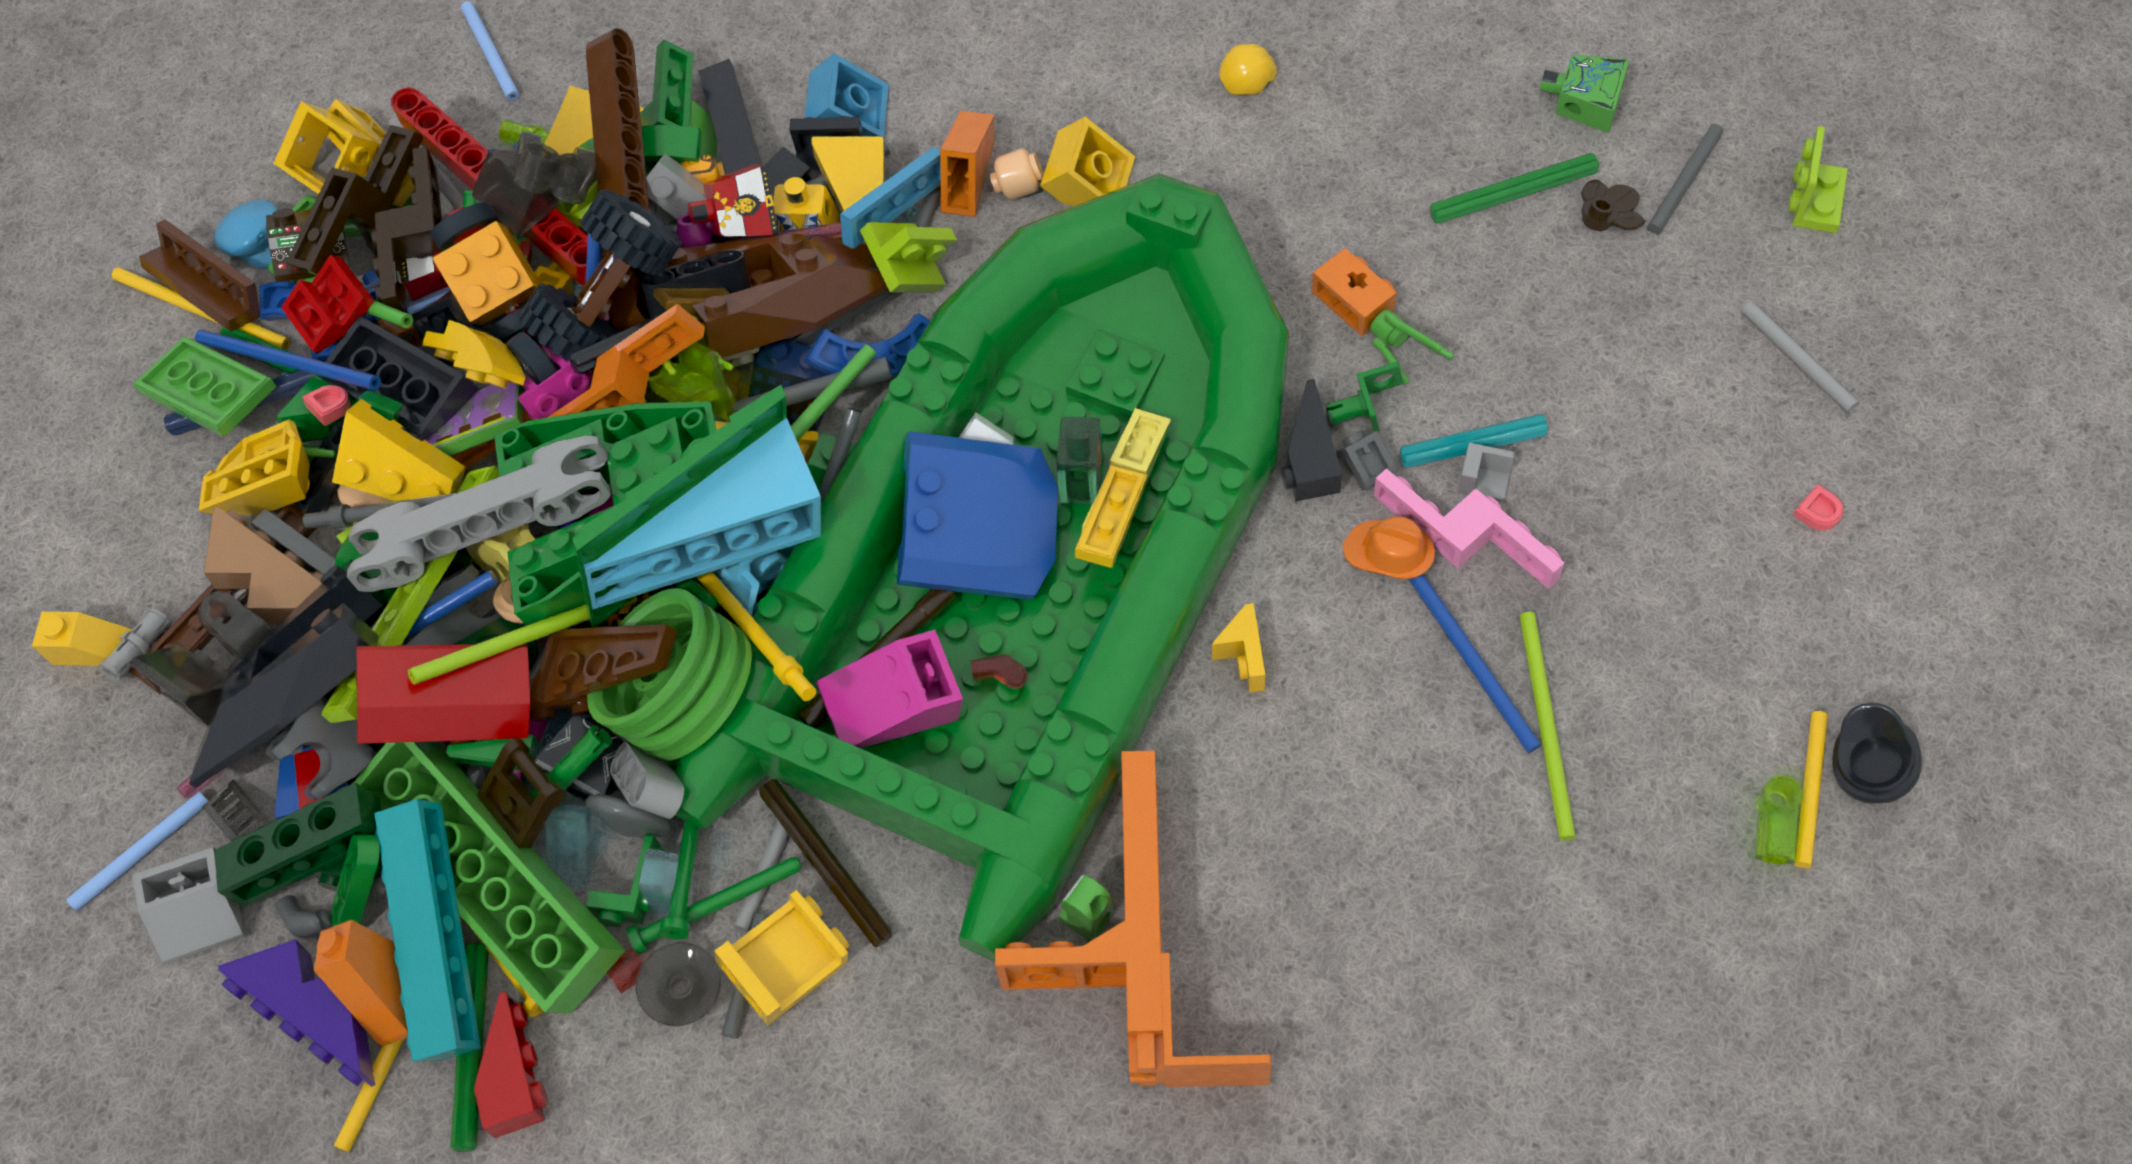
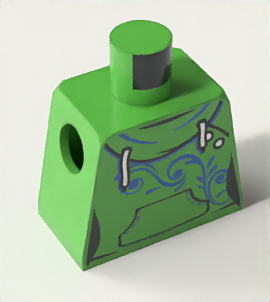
M1574 55L1570 58L1566 74L1545 70L1540 91L1559 95L1556 109L1557 114L1601 131L1609 132L1629 60Z

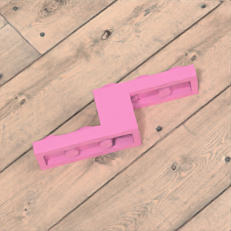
M1387 468L1376 477L1373 496L1396 516L1406 517L1414 521L1421 531L1425 532L1432 540L1434 548L1457 568L1461 567L1491 540L1548 589L1560 579L1565 562L1561 560L1558 552L1551 546L1543 545L1531 535L1530 530L1524 523L1518 520L1514 521L1502 511L1500 504L1494 498L1485 496L1475 489L1443 517L1438 507L1431 501H1424L1418 496L1403 477H1396Z

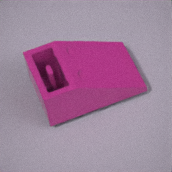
M935 630L896 640L817 681V686L836 737L858 748L868 747L958 721L963 701Z

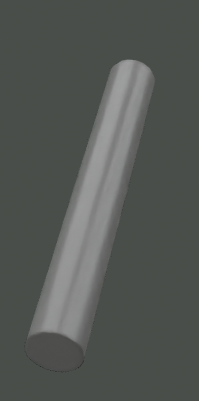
M778 819L755 874L776 865L789 834ZM767 887L744 898L734 922V928L749 932L754 914L757 913Z

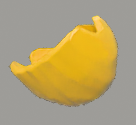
M1238 44L1232 47L1224 57L1219 70V78L1226 90L1231 94L1256 95L1263 91L1268 82L1275 80L1278 71L1274 63L1275 60L1265 48L1257 44Z

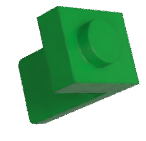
M646 834L644 837L630 895L589 891L586 907L602 925L620 927L622 922L643 924L646 912L650 913L653 910L656 898L655 888H652L655 874L662 872L665 863V850L662 849L655 835Z

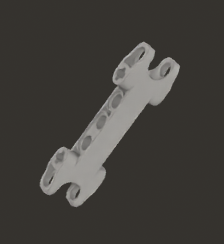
M581 436L557 441L535 451L532 455L531 465L423 507L413 502H400L383 508L356 523L349 531V541L360 554L366 555L354 560L347 569V578L358 591L374 592L399 587L420 578L424 573L425 562L535 520L546 526H557L577 519L604 504L611 495L610 486L606 483L601 473L593 472L605 464L608 460V452L596 436ZM581 449H591L596 452V455L582 460L575 458V454ZM586 486H594L599 489L596 494L590 496L582 495L577 490ZM365 532L378 533L379 538L368 541L361 538L360 535ZM371 569H379L382 572L380 576L373 579H367L359 575V573Z

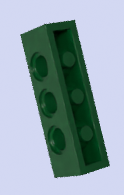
M357 783L344 786L331 795L316 802L306 804L301 809L280 819L273 820L266 826L245 836L237 837L232 842L214 850L218 893L245 907L344 860L354 834L375 835L377 827L374 813L382 811L380 798Z

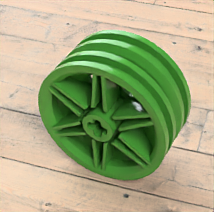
M679 588L664 590L649 597L634 608L618 625L667 624L677 630L666 669L587 694L590 714L598 723L609 728L617 735L626 738L631 744L659 760H674L696 750L712 737L723 725L739 701L746 686L752 662L750 640L743 630L721 614L714 612L711 607L698 600L690 592Z

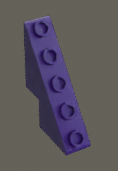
M296 939L218 966L219 971L226 977L221 985L239 1000L248 995L254 1000L249 1006L268 1021L274 1016L278 1017L283 1021L279 1028L297 1043L305 1037L312 1043L308 1048L311 1053L327 1065L332 1059L336 1060L342 1065L338 1072L358 1087L362 1081L371 1087L375 1086L367 1031L320 977L315 979L311 954Z

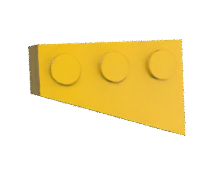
M360 399L346 411L332 483L393 501L457 492L463 482L466 468L464 465L427 441L421 442L402 429L403 426L395 420L389 421L372 410V405L363 399Z

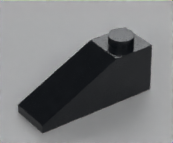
M1315 379L1307 380L1288 448L1287 466L1281 468L1284 487L1286 490L1292 489L1295 502L1337 494L1341 490L1342 473Z

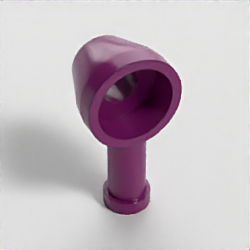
M688 213L678 218L676 235L679 236L682 242L679 248L713 243L712 237L715 234L712 232L710 222L693 225Z

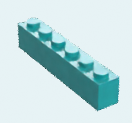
M415 799L374 813L377 827L375 835L378 837L383 866L381 875L387 892L389 905L388 920L392 927L395 944L394 961L399 971L402 990L400 1000L405 1010L408 1030L407 1045L411 1052L412 1062H439L481 1049L442 805L441 803Z

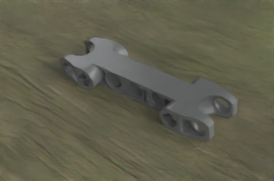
M470 564L439 582L422 611L476 579L479 571ZM464 604L407 638L401 646L453 645L502 616L494 608L482 618L476 617ZM325 695L280 731L265 751L274 761L288 756L302 744L309 745L315 749L320 759L319 772L303 792L311 801L321 799L339 785L356 777L378 753L370 743L357 744V719L330 723L321 715L322 710L329 701Z

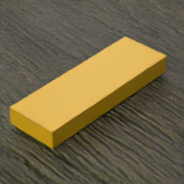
M1110 465L1075 548V558L1113 568L1146 487L1147 474Z

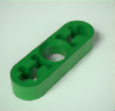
M354 834L351 838L333 899L331 912L332 927L350 920L361 923L379 861V840L377 835Z

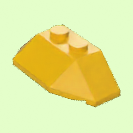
M286 420L243 438L223 457L216 470L211 469L203 476L198 511L213 514V507H219L226 513L232 509L239 515H258L263 509L271 512L306 499V493L310 485L308 479L310 463L295 422Z

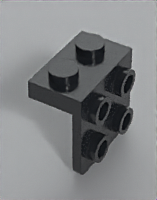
M841 116L833 118L807 117L790 119L789 131L796 150V157L810 167V174L804 179L805 183L822 174L814 157L812 137H865L860 117ZM829 186L826 187L827 190H828V192L830 193L832 199L835 200L834 197H833V195H832V193H831V191H830V189H829Z

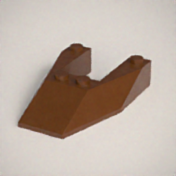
M805 233L679 248L666 267H672L724 250L735 249L744 253L751 288L724 296H712L704 302L692 305L693 316L705 326L704 336L698 340V344L711 361L818 329L889 290L866 244H860L853 249L844 245L842 240Z

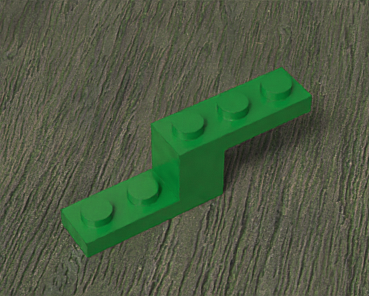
M665 39L656 47L653 101L640 112L641 126H689L693 53ZM658 161L645 163L646 178Z

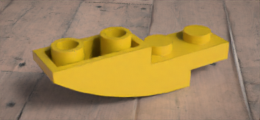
M450 320L444 334L426 331L422 345L434 349V357L452 362L454 367L467 371L465 378L486 385L489 383L505 389L508 383L524 384L525 376L517 358L502 341L492 335Z

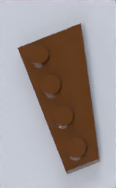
M667 624L563 629L550 634L530 691V706L537 710L666 669L677 630Z

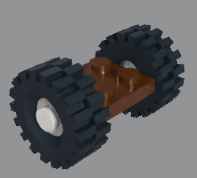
M600 190L581 219L580 224L584 226L585 232L591 234L590 237L594 241L602 244L601 247L607 250L606 254L578 296L574 294L569 295L566 290L562 288L556 289L551 284L545 285L541 283L538 285L518 316V320L521 321L520 324L523 328L528 329L527 332L532 337L538 338L540 344L544 347L548 346L552 349L553 353L558 356L562 355L569 361V357L573 353L619 333L617 329L613 328L612 323L605 320L604 317L611 307L612 300L609 298L616 287L622 289L630 279L633 270L629 267H638L644 273L648 274L650 272L654 276H660L681 246V239L675 235L671 228L665 226V222L657 219L649 210L643 209L640 204L635 201L631 202L626 196L618 195L615 191Z

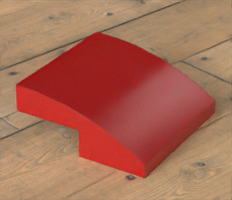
M330 254L312 283L300 279L281 308L313 352L319 353L345 335L359 315L363 317L374 300L345 261L340 257Z

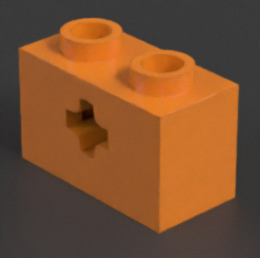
M1346 248L1313 272L1312 293L1362 337L1370 331L1373 320L1382 311L1390 309L1394 312L1397 292L1388 280L1377 276L1369 269L1364 259L1354 256Z

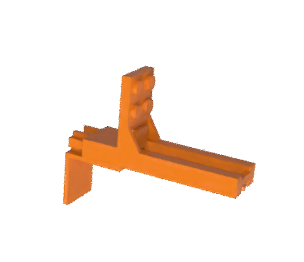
M1155 750L1121 751L1125 921L1081 947H1074V944L1071 942L1058 941L1050 943L1049 947L1031 948L1030 944L1016 942L1007 944L1006 948L995 949V968L1002 990L1126 987L1130 1083H1139V1086L1165 1084V1087L1270 1085L1272 1061L1271 1055L1268 1054L1173 1057L1170 954L1162 953Z

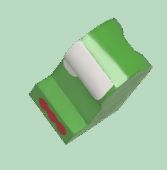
M1081 875L1061 902L1063 910L1058 915V919L1088 941H1092L1098 937L1114 915L1113 899L1101 884L1086 875Z

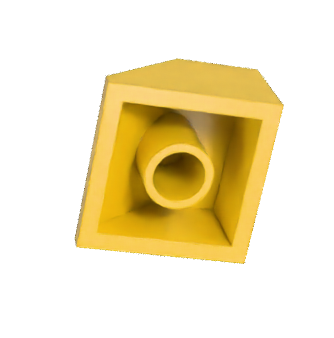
M1083 117L1058 130L1040 186L1063 204L1076 206L1127 186L1135 156L1091 120Z

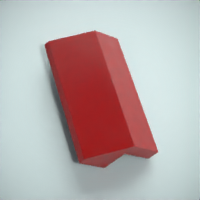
M475 644L356 646L357 744L528 738L530 687L527 644L517 646L415 685L409 679L408 669Z

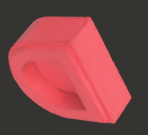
M323 386L303 396L306 408L324 426L345 416L346 411L351 408L348 393L340 386Z
M1817 484L1797 507L1793 516L1816 530H1829L1839 523L1843 515V505L1837 496Z

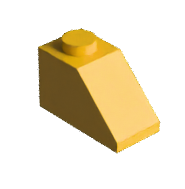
M42 611L32 647L52 665L99 666L121 642L120 637L126 631L130 632L132 629L80 612Z

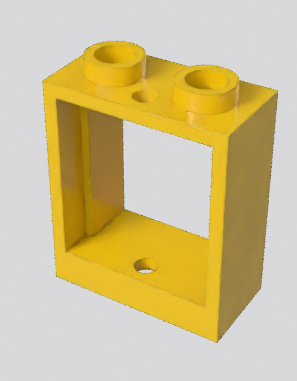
M301 101L273 164L319 194L326 179L312 170V167L331 127L347 138L334 168L356 173L363 178L379 143L329 110Z

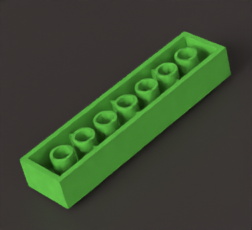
M435 741L386 743L352 783L359 784L380 798L382 810L415 799L441 803L459 915L545 1013L572 1014L625 952V949L532 847L518 848L477 797L479 789Z

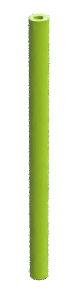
M637 597L633 598L623 607L636 603ZM584 604L408 669L409 679L415 685L589 620L586 605Z
M1524 612L1519 615L1558 836L1560 841L1574 840L1576 834L1536 616L1534 612Z

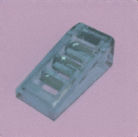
M648 849L644 855L639 888L657 917H665V915H668L673 894L679 856L677 853Z

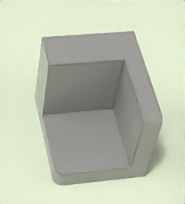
M1469 443L1458 493L1469 495L1473 490L1477 489L1483 495L1490 496L1498 502L1504 501L1515 453Z

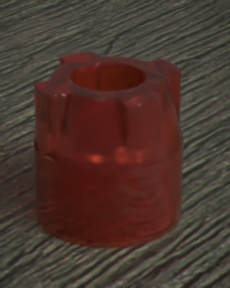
M633 948L624 952L607 971L609 978L613 980L620 994L649 975Z

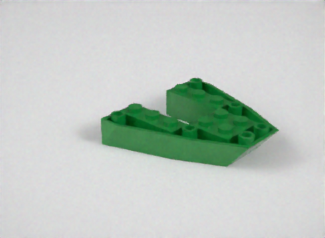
M711 401L635 403L526 421L495 435L499 477L530 466L532 455L542 447L557 441L581 436H596L606 448L608 460L601 468L593 472H600L606 482L610 481L615 506L626 499V492L678 461L687 448L716 431ZM581 449L575 454V458L577 460L595 456L596 452L591 449ZM586 486L577 491L581 494L595 487ZM612 507L507 552L514 614L526 626L585 604L572 539L580 527Z

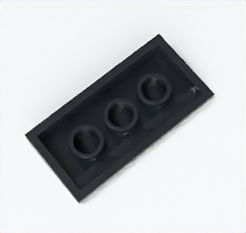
M360 315L325 362L379 376L381 379L380 388L378 390H370L318 376L331 385L344 388L348 395L356 400L364 392L370 390L400 402L403 406L397 422L423 439L446 424L466 404L478 388L470 379L465 378L463 373Z

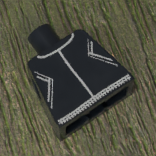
M574 715L534 761L544 773H549L565 754L588 732L592 725L598 726L595 734L601 728L608 732L611 736L612 744L565 790V792L586 802L589 795H596L597 793L606 795L612 780L610 769L613 757L618 747L625 741L612 734L613 731L598 723L594 718L590 722L579 715Z

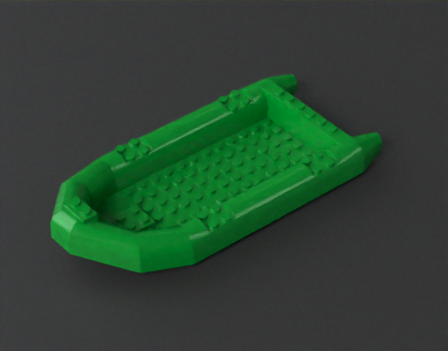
M1158 173L1019 227L936 310L915 347L908 352L906 362L897 377L890 382L887 394L821 502V536L796 544L767 595L758 604V610L753 618L786 656L794 657L801 665L803 675L816 689L815 698L820 693L817 686L818 680L857 661L912 610L915 603L930 590L929 588L897 585L899 546L902 543L906 473H903L905 436L908 431L959 438L976 412L1010 434L1014 439L1013 445L1041 448L1058 486L1056 558L1032 600L954 591L956 598L933 620L925 623L914 634L918 635L932 630L936 631L963 698L958 721L868 747L858 748L836 737L829 717L817 729L802 723L797 713L811 700L803 701L790 685H784L774 674V666L750 640L752 649L751 669L746 686L735 708L711 738L696 750L680 757L678 760L675 774L684 786V796L680 808L674 816L705 830L764 777L768 776L973 867L975 871L958 941L961 947L994 962L995 949L1006 948L1007 944L1020 942L1057 904L1122 774L1121 751L1134 750L1277 464L1289 331L1223 199L1218 193ZM1136 408L1169 418L1171 423L1114 566L1109 568L1075 558V548L1082 534V525L1109 470L1110 459ZM1086 423H1087L1088 428H1089V441H1088L1087 444L1085 445V438H1084V437H1085V436L1087 435V433H1088V431H1087V429H1086ZM1098 432H1099V438H1100V432H1101L1100 448H1101V442H1102V450H1101L1102 464H1101V475H1100V482H1099V488H1098V480H1099V473H1098V479H1097L1098 463H1097V469H1096V462H1097V443H1098ZM1060 437L1062 438V439H1061V447H1062V455H1063L1062 460H1061V453H1060V456H1059V457H1060V464H1061V476H1060V469H1059V462H1058V455H1059V448H1060V445H1059V444H1060Z

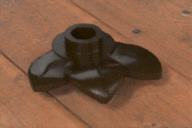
M1598 179L1587 182L1583 187L1581 197L1584 204L1581 208L1582 221L1588 228L1595 231H1604L1613 225L1623 230H1633L1645 223L1643 217L1634 211L1640 199V195L1634 188L1620 184L1608 188Z

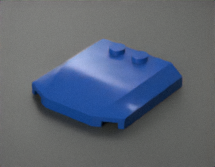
M908 431L905 436L903 473H906L902 543L899 546L897 585L1032 600L1056 558L1058 486L1041 448Z

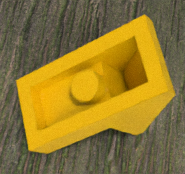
M1254 603L1245 604L1212 643V660L1237 657L1239 679H1247L1249 692L1264 691L1266 676Z

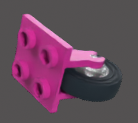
M518 333L506 343L507 347L517 358L524 373L525 381L522 386L526 391L517 398L532 420L547 418L591 388L592 371L582 375L574 372L570 360L566 362L560 355L558 356L553 353L552 349L548 346L544 347L541 345L539 347L526 333Z

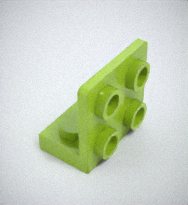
M1817 125L1813 138L1805 139L1801 153V160L1804 161L1796 162L1792 182L1797 183L1796 189H1793L1791 192L1788 211L1794 212L1793 226L1837 233L1840 226L1848 168L1820 164L1825 127Z

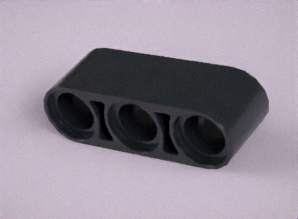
M735 249L720 251L665 268L660 276H654L650 273L641 280L649 316L653 319L667 311L653 296L654 289L725 288L730 294L751 288L744 253Z

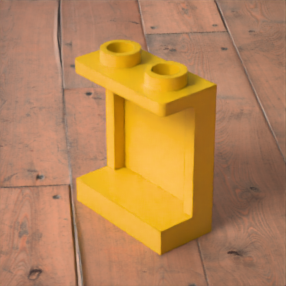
M797 890L789 894V901L734 944L731 945L727 941L714 951L718 966L767 1026L848 963V951L846 949L849 947V943L836 927L829 929L820 918L823 912L811 896L807 895L803 898Z

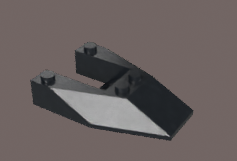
M349 560L342 567L335 565L330 568L321 578L320 582L322 584L247 656L242 654L227 668L228 676L222 685V691L198 749L189 784L192 787H198L282 731L356 670V646H378L379 636L364 621L383 606L385 591L383 589L374 592L358 591L347 578V569L353 562L352 560ZM364 571L359 573L360 576L371 579Z

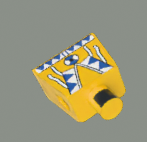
M792 177L785 184L775 186L773 205L779 235H772V237L805 233L840 239V212L825 186L805 184L804 180L799 177Z

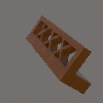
M166 219L156 223L160 247L139 256L141 267L230 332L260 317L255 282Z

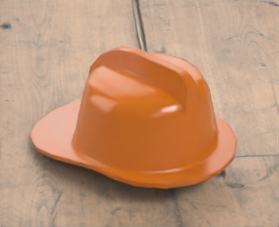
M1400 516L1360 523L1352 529L1344 540L1342 547L1345 559L1353 567L1405 580L1419 577L1427 572L1434 563L1435 557L1433 542L1427 534L1421 531L1414 521Z

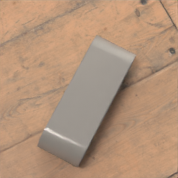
M622 743L613 757L610 772L624 797L631 806L667 819L672 818L677 813L683 800L684 786L666 760L655 759L633 744Z

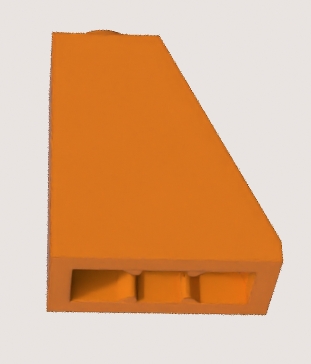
M960 110L940 149L941 213L976 216L994 147V114Z
M350 920L320 932L314 971L377 1044L384 1046L407 1038L408 1030L405 1010L400 1000L402 990L399 971L394 961L395 944L384 936Z

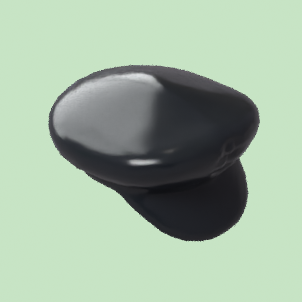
M1866 703L1854 707L1843 719L1841 731L1834 743L1832 754L1834 777L1847 795L1860 802L1868 804L1890 803L1904 797L1916 785L1922 769L1921 749L1916 734L1903 723L1901 717L1889 706L1880 703Z

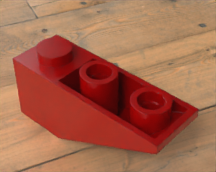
M506 991L499 993L474 1086L483 1129L494 1138L545 1121L542 1107L548 1105L544 1086L540 1080L535 1081L532 1067L538 1065L535 1048L531 1041L526 1042L523 1028L529 1025L527 1013L523 1009L522 1002L517 1003Z

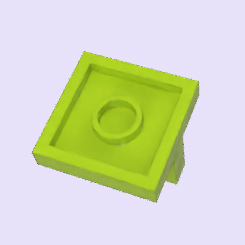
M868 222L860 229L890 292H937L946 285L934 261L944 257L947 254L946 249L957 241L951 228L917 227L916 224Z

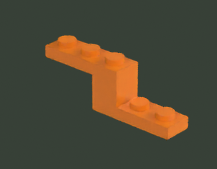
M674 305L597 357L591 388L548 417L644 403L649 373L703 338L705 326L680 305Z

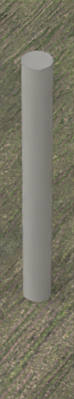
M1749 301L1743 306L1741 312L1845 411L1850 412L1859 404V401L1753 301Z

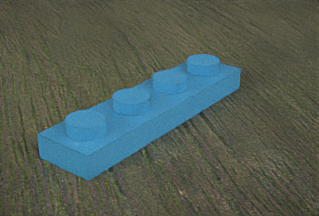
M932 147L840 214L843 244L853 249L865 241L860 229L868 222L890 223L941 185L940 149Z

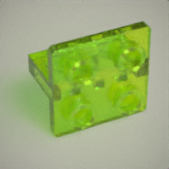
M698 342L678 353L680 363H672L676 370L675 375H670L665 367H663L660 373L648 378L652 392L670 402L711 401L713 413L728 422L730 421L729 416L734 414L732 407L735 403L734 396L725 384L722 374L724 363L715 350H711Z

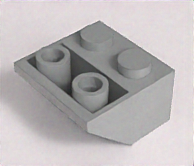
M666 153L646 178L649 211L657 219L665 222V226L671 228L676 235L678 218L688 213V203L706 200L704 183Z
M213 847L132 875L138 913L164 964L246 937L240 904L218 893L214 854L216 849Z

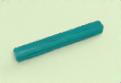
M1537 414L1408 444L1400 448V460L1404 467L1409 468L1465 455L1469 443L1495 448L1538 438L1547 434L1548 424L1544 415Z

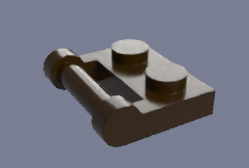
M513 738L503 746L477 797L518 848H531L553 808L559 806L565 800L566 792L558 782H551L529 755V747L521 738ZM516 766L538 791L536 798L513 772Z

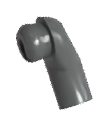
M293 895L284 896L275 903V908L288 931L296 937H316L320 935L321 931L332 926V918L328 911L324 909L316 912L312 910L302 911Z

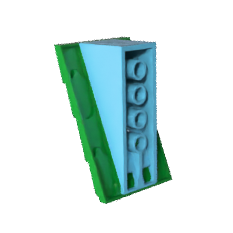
M779 385L729 416L730 422L687 448L678 461L626 492V499L576 531L572 539L573 547L575 549L585 605L592 628L597 627L637 595L821 536V496L787 420L786 394L782 385Z

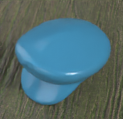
M261 199L238 205L230 210L219 222L214 234L215 246L219 251L228 256L237 257L258 269H267L272 259L266 230V215H272L279 208L272 202Z

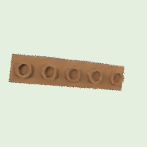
M213 507L204 574L215 589H249L247 609L257 624H280L322 584L320 580L323 575L318 571H315L313 574L303 569L304 563L292 552L286 550L283 554L274 548L276 543L261 530H257L255 533L246 527L248 523L234 510L230 509L226 513L219 507Z

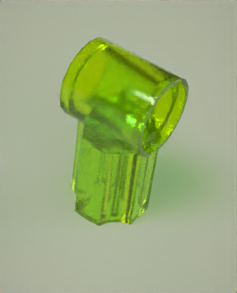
M1777 775L1771 778L1756 798L1758 819L1754 858L1765 863L1777 865L1792 864L1795 859L1798 806L1802 802L1803 792L1799 783L1789 776ZM1770 793H1779L1784 796L1788 806H1779L1774 803Z

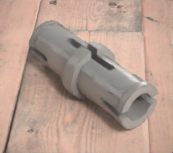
M151 608L135 628L130 632L126 631L120 637L121 642L99 664V668L103 670L102 672L112 680L119 682L132 665L149 652L150 646L160 634L171 625V621L167 620L168 617L159 610Z

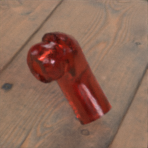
M1006 654L970 660L974 680L994 677L1012 689L1022 687L1027 681L1028 673L1026 668Z

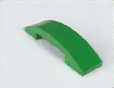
M678 125L641 126L645 163L659 161L665 153L679 164L686 161L699 162L702 131L699 128ZM591 138L576 149V156L589 159L595 163L593 138ZM574 165V173L579 176L592 173L583 166Z

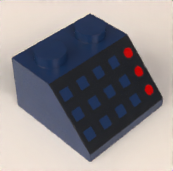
M786 339L779 340L761 347L753 364L749 397L770 392L779 385H782V388L828 374L803 362L812 346ZM816 398L786 406L787 420L790 426ZM825 412L808 431L817 432Z

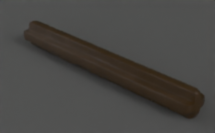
M771 779L763 784L759 789L762 800L874 947H879L886 943L892 937V930L779 781Z

